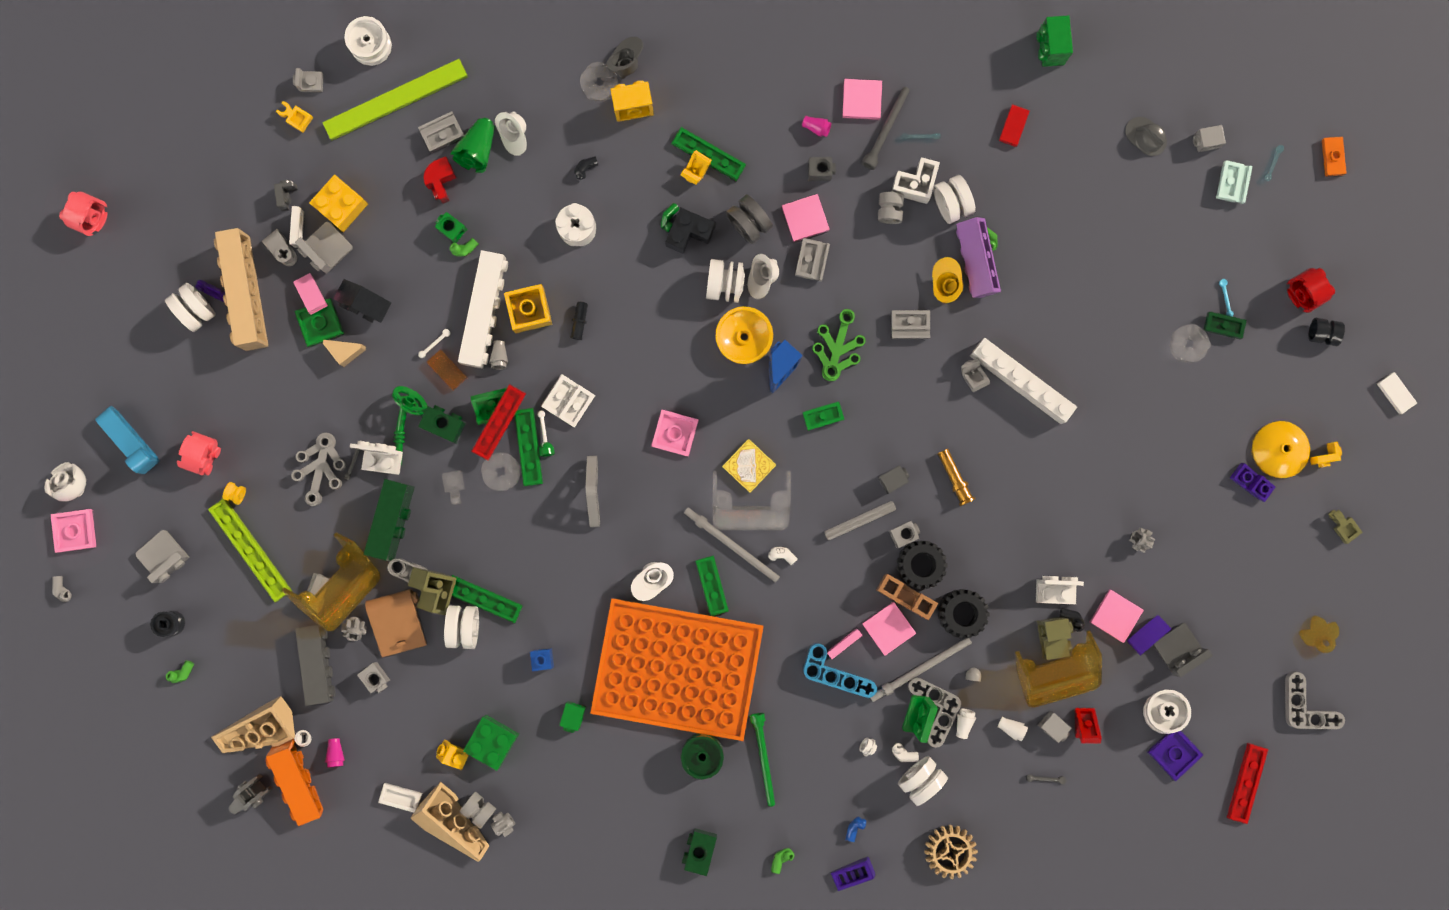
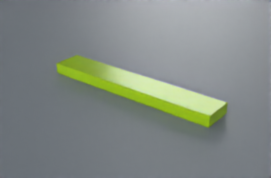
M221 499L208 510L273 601L278 602L292 591L229 502Z

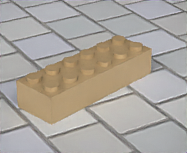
M239 228L215 232L214 245L219 253L217 264L222 271L220 282L225 289L223 300L228 307L229 313L226 317L232 330L230 332V340L234 346L245 351L269 347L250 236Z

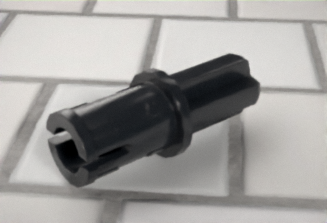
M577 302L575 316L572 319L571 339L582 340L584 325L587 324L585 319L588 304L585 302Z

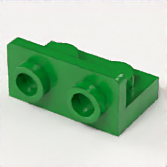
M912 695L902 726L903 731L913 732L917 739L923 743L928 742L938 707L930 697Z

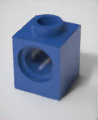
M552 648L530 651L532 671L554 668Z

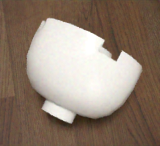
M69 462L57 466L51 472L53 475L51 479H46L45 492L59 501L76 499L83 494L86 486L84 472L78 466Z

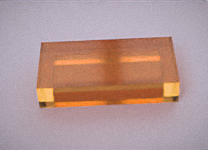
M441 349L427 361L429 366L453 391L467 379V376Z

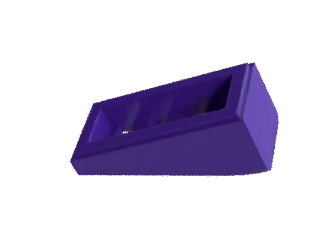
M869 857L831 872L838 891L870 881L876 875ZM863 866H865L867 874L864 873ZM854 869L858 870L860 877H857ZM848 871H850L853 880L849 879ZM840 874L843 875L846 883H842Z

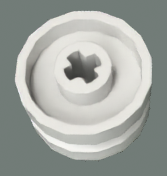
M363 16L350 22L346 28L345 43L357 61L364 65L373 66L381 64L388 58L391 53L392 43L389 34L380 21L373 17Z
M961 175L950 178L948 184L940 182L933 186L936 204L948 224L958 221L960 215L968 217L975 213L972 193Z
M187 282L179 288L180 296L172 293L165 299L172 313L192 332L202 327L201 319L209 321L216 315L207 300Z
M449 605L444 627L446 648H458L461 643L464 649H475L479 631L478 607L466 606L464 611H462L460 606Z
M1163 690L1152 694L1146 700L1143 707V716L1152 730L1162 734H1171L1181 731L1188 725L1191 718V707L1188 700L1181 693L1175 690ZM1164 709L1169 710V715H1165L1166 711Z
M930 756L919 760L898 781V785L905 793L911 791L909 798L916 806L932 798L948 780V777L941 769L935 770L936 763Z

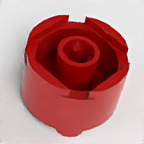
M1309 268L1290 279L1287 285L1290 284L1287 292L1292 303L1297 308L1300 306L1304 308L1303 312L1306 313L1330 301L1332 295L1335 294V289L1330 285L1322 268Z

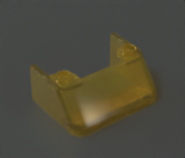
M337 532L334 536L343 546L336 556V562L340 569L314 596L311 592L304 591L297 595L285 587L282 589L298 609L327 631L335 630L380 579L379 571L368 557L363 555L364 553L358 545Z
M1090 630L1086 631V643L1077 644L1072 650V656L1036 666L1033 660H1023L1020 652H1015L1017 674L1029 707H1038L1093 691L1100 687L1102 684V654Z

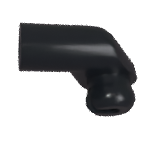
M596 156L579 161L574 169V174L578 180L586 178L585 172L588 168L598 166Z
M1061 608L1059 617L1068 618L1074 630L1081 632L1084 629L1085 623L1080 613Z

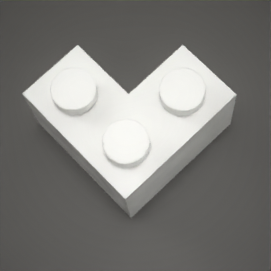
M921 157L915 175L898 171L891 192L901 193L906 199L927 204L931 198L940 162Z

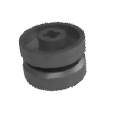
M745 195L739 200V207L732 206L726 211V215L732 225L750 244L755 243L760 238L759 231L766 233L773 227L765 211L749 195Z

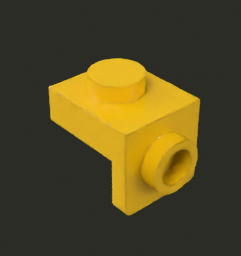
M696 150L692 154L686 168L682 171L681 176L688 182L697 185L704 177L712 160Z
M1338 442L1327 443L1328 455L1310 457L1311 465L1318 464L1320 468L1331 466L1330 462L1341 461L1342 450Z
M443 740L436 752V758L442 764L460 770L463 769L469 755L463 752L464 748L455 746L447 740Z

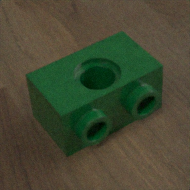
M436 405L433 408L427 406L418 427L457 444L466 424L461 421L462 417L451 413V416L444 413L445 409ZM446 418V427L440 428L439 421Z
M696 828L693 833H689L687 844L690 845L688 853L684 852L682 864H685V871L707 876L717 834ZM701 847L704 850V854L697 856L693 850Z

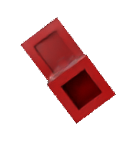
M445 156L429 164L424 173V183L428 189H432L436 200L440 199L443 204L449 202L450 200L443 184L456 179L450 161Z

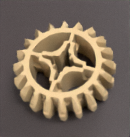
M948 825V830L946 831L945 827L941 826L942 832L939 833L935 829L934 833L936 836H928L932 842L925 843L930 848L924 850L925 854L930 855L925 859L927 862H931L929 865L930 869L936 868L935 874L941 873L942 877L946 878L949 873L950 879H953L954 873H956L957 877L961 878V871L968 874L967 866L973 869L974 866L970 861H977L976 857L972 855L977 854L978 851L971 849L976 846V842L971 841L973 837L971 834L967 835L966 829L960 832V827L956 826L953 831V826ZM949 837L960 838L965 844H952ZM943 840V848L936 853L938 844ZM949 845H950V847L954 850V851H952V852H953V855H952L953 858L948 854V853H949V849H950V848H949ZM966 850L964 859L959 863V855ZM948 859L952 863V866H944L940 864L937 860Z

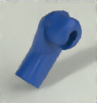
M856 817L848 826L845 840L855 842L858 828L865 829L867 821L861 819V817Z

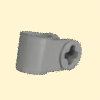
M278 229L262 240L263 244L277 261L285 266H293L297 262L296 252Z
M401 558L393 559L388 564V571L391 575L408 583L413 567L428 569ZM396 562H400L403 567L399 573L393 568Z

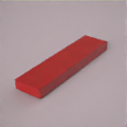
M511 384L508 385L471 452L489 461L526 396L525 392Z
M1247 743L1227 818L1248 824L1268 749Z

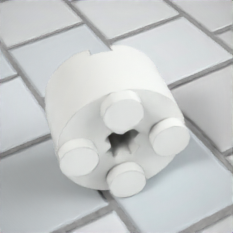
M573 203L564 207L559 212L555 221L556 228L565 243L570 246L581 247L593 240L596 233V223L592 213L586 207ZM575 223L580 225L578 228L573 227Z

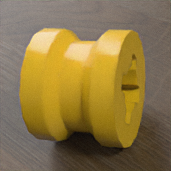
M229 482L224 489L223 500H232L234 504L239 505L244 499L246 487H238L235 483Z

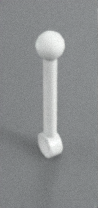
M448 329L443 330V334L424 351H420L418 356L424 358L426 353L444 337L450 336V331Z

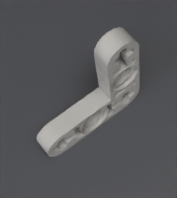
M597 455L587 456L586 499L590 527H600L597 493Z
M1295 671L1287 674L1285 678V718L1290 727L1297 729H1340L1344 726L1345 717L1340 712L1306 710L1305 676ZM1295 677L1299 678V682H1296V684L1292 682V679ZM1291 689H1300V692L1291 691ZM1297 694L1300 697V703L1293 705L1291 698ZM1292 708L1300 709V711H1292ZM1314 714H1317L1320 718V722L1317 725L1311 723V717ZM1300 717V721H1292V718ZM1336 717L1338 722L1334 724L1333 722L1326 721L1325 718Z
M915 677L907 685L908 690L912 694L922 696L924 693L919 689L916 692L913 691L914 687L912 684L920 681L919 685L926 688V685H929L925 691V697H929V692L932 689L939 691V698L932 700L939 709L927 742L930 746L937 748L943 745L960 709L961 701L956 695ZM953 698H955L954 702L957 704L955 707L951 706L949 710L950 712H953L951 716L950 714H948L947 712H943L942 710L943 708L946 710L948 709L949 704L947 703V700H952ZM942 715H946L949 719L946 726H940L938 723V719ZM937 726L938 728L945 730L944 733L939 732L938 734L940 741H935L934 743H932L933 740L930 737L931 735L935 736L938 731L937 729H934V727Z

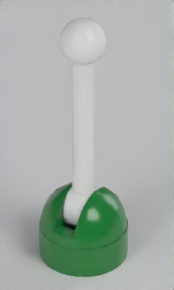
M541 410L537 414L540 418L543 443L539 447L540 457L555 455L553 445L547 442L544 423L545 412Z

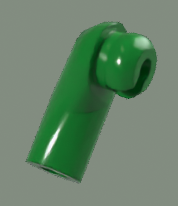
M672 203L662 215L660 226L666 232H670L673 225L670 220L679 211V207L675 203Z

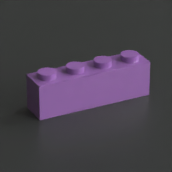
M975 217L957 223L956 234L961 243L960 252L965 261L964 269L969 279L970 294L973 298H983L1001 292L985 218Z

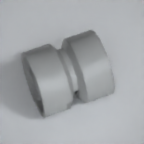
M897 192L880 193L879 205L881 208L878 210L879 222L886 224L902 223L903 211L900 208L904 204L903 194Z
M475 791L459 812L467 819L472 818V823L481 829L497 808L489 802L484 803V798Z

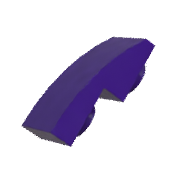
M1240 463L1230 477L1240 487L1262 502H1265L1275 489V486L1264 476L1258 475L1245 463Z
M1157 615L1128 639L1127 642L1141 656L1166 635L1171 628Z

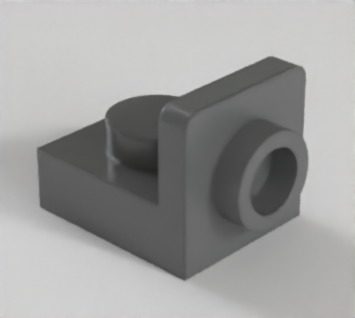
M282 180L279 184H274L277 207L281 211L289 210V204H291V197L287 191L298 189L294 182Z

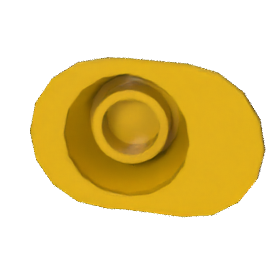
M950 257L938 260L933 267L932 273L934 296L942 303H950L955 301L963 291L961 267L955 259Z

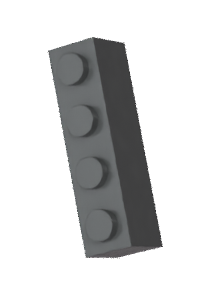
M323 624L295 628L305 706L334 701L335 687L331 684L333 670L328 662L330 649L326 647V639L328 638L326 627L324 628Z

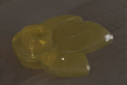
M1313 616L1310 629L1301 630L1299 634L1308 646L1316 647L1322 653H1330L1335 649V639L1339 636V627L1336 622L1327 624L1323 618ZM1323 640H1327L1329 646H1325Z

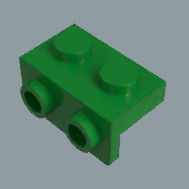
M507 388L471 396L477 425L488 423Z

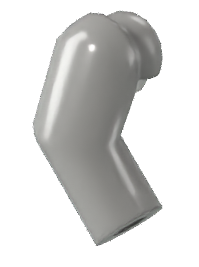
M63 576L52 577V594L58 600L68 602L72 595L63 586Z

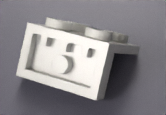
M358 441L357 444L350 443V448L364 450L361 470L399 475L403 452L396 451V447Z
M1042 576V580L1036 579V603L1076 604V585L1083 586L1084 582L1078 581V577H1062L1060 581L1057 576Z

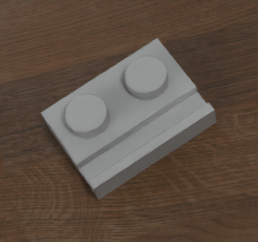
M452 111L418 127L430 153L461 140L464 136Z
M803 238L795 276L822 282L830 244Z
M892 310L891 339H930V310Z

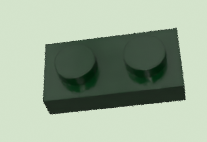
M1209 311L1207 312L1203 331L1243 339L1247 320Z

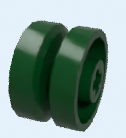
M700 733L688 738L683 745L681 753L682 767L686 773L693 778L704 780L712 778L719 772L723 765L724 753L718 739L714 736ZM701 753L706 755L704 760H700V757H698Z

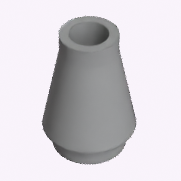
M496 340L493 342L489 361L492 369H506L508 359L505 341Z

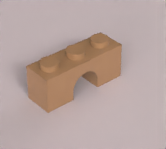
M884 574L876 588V591L926 620L930 619L938 605L934 600L911 589L889 574Z

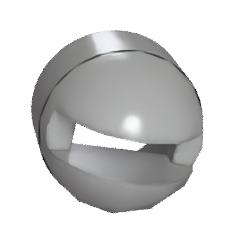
M970 668L966 672L965 680L981 682V672L977 668Z

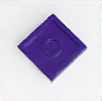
M1182 731L1165 734L1148 751L1150 756L1174 781H1177L1203 756Z

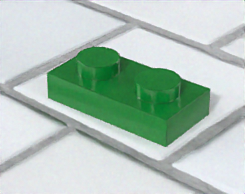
M839 401L802 412L807 431L845 420Z

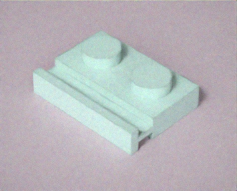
M1225 160L1222 166L1216 199L1244 204L1253 166H1245L1244 164Z

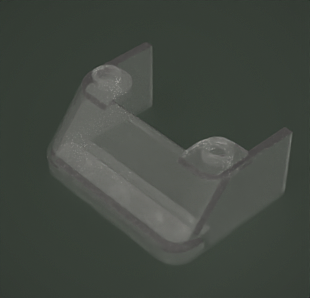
M713 471V524L717 529L784 530L787 528L790 520L791 471L785 473V491H777L773 494L771 506H732V496L730 493L724 490H717V471Z

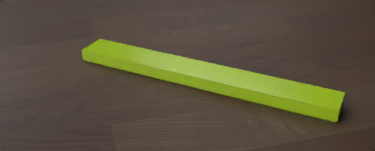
M457 59L322 123L329 138L333 141L467 78L468 75L460 59Z

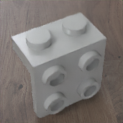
M325 222L306 241L301 237L295 241L299 246L297 251L304 258L308 256L312 260L310 264L317 271L321 269L326 274L353 249V246L330 222Z
M161 530L136 552V557L151 573L147 577L151 583L165 582L173 571L180 569L185 564V561L190 558L166 530Z

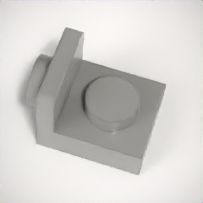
M296 68L295 74H293V85L300 92H323V73L302 71L300 68Z

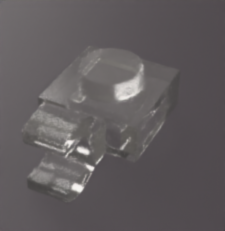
M462 471L443 473L444 492L451 493L450 498L453 505L461 504L459 491L465 490Z

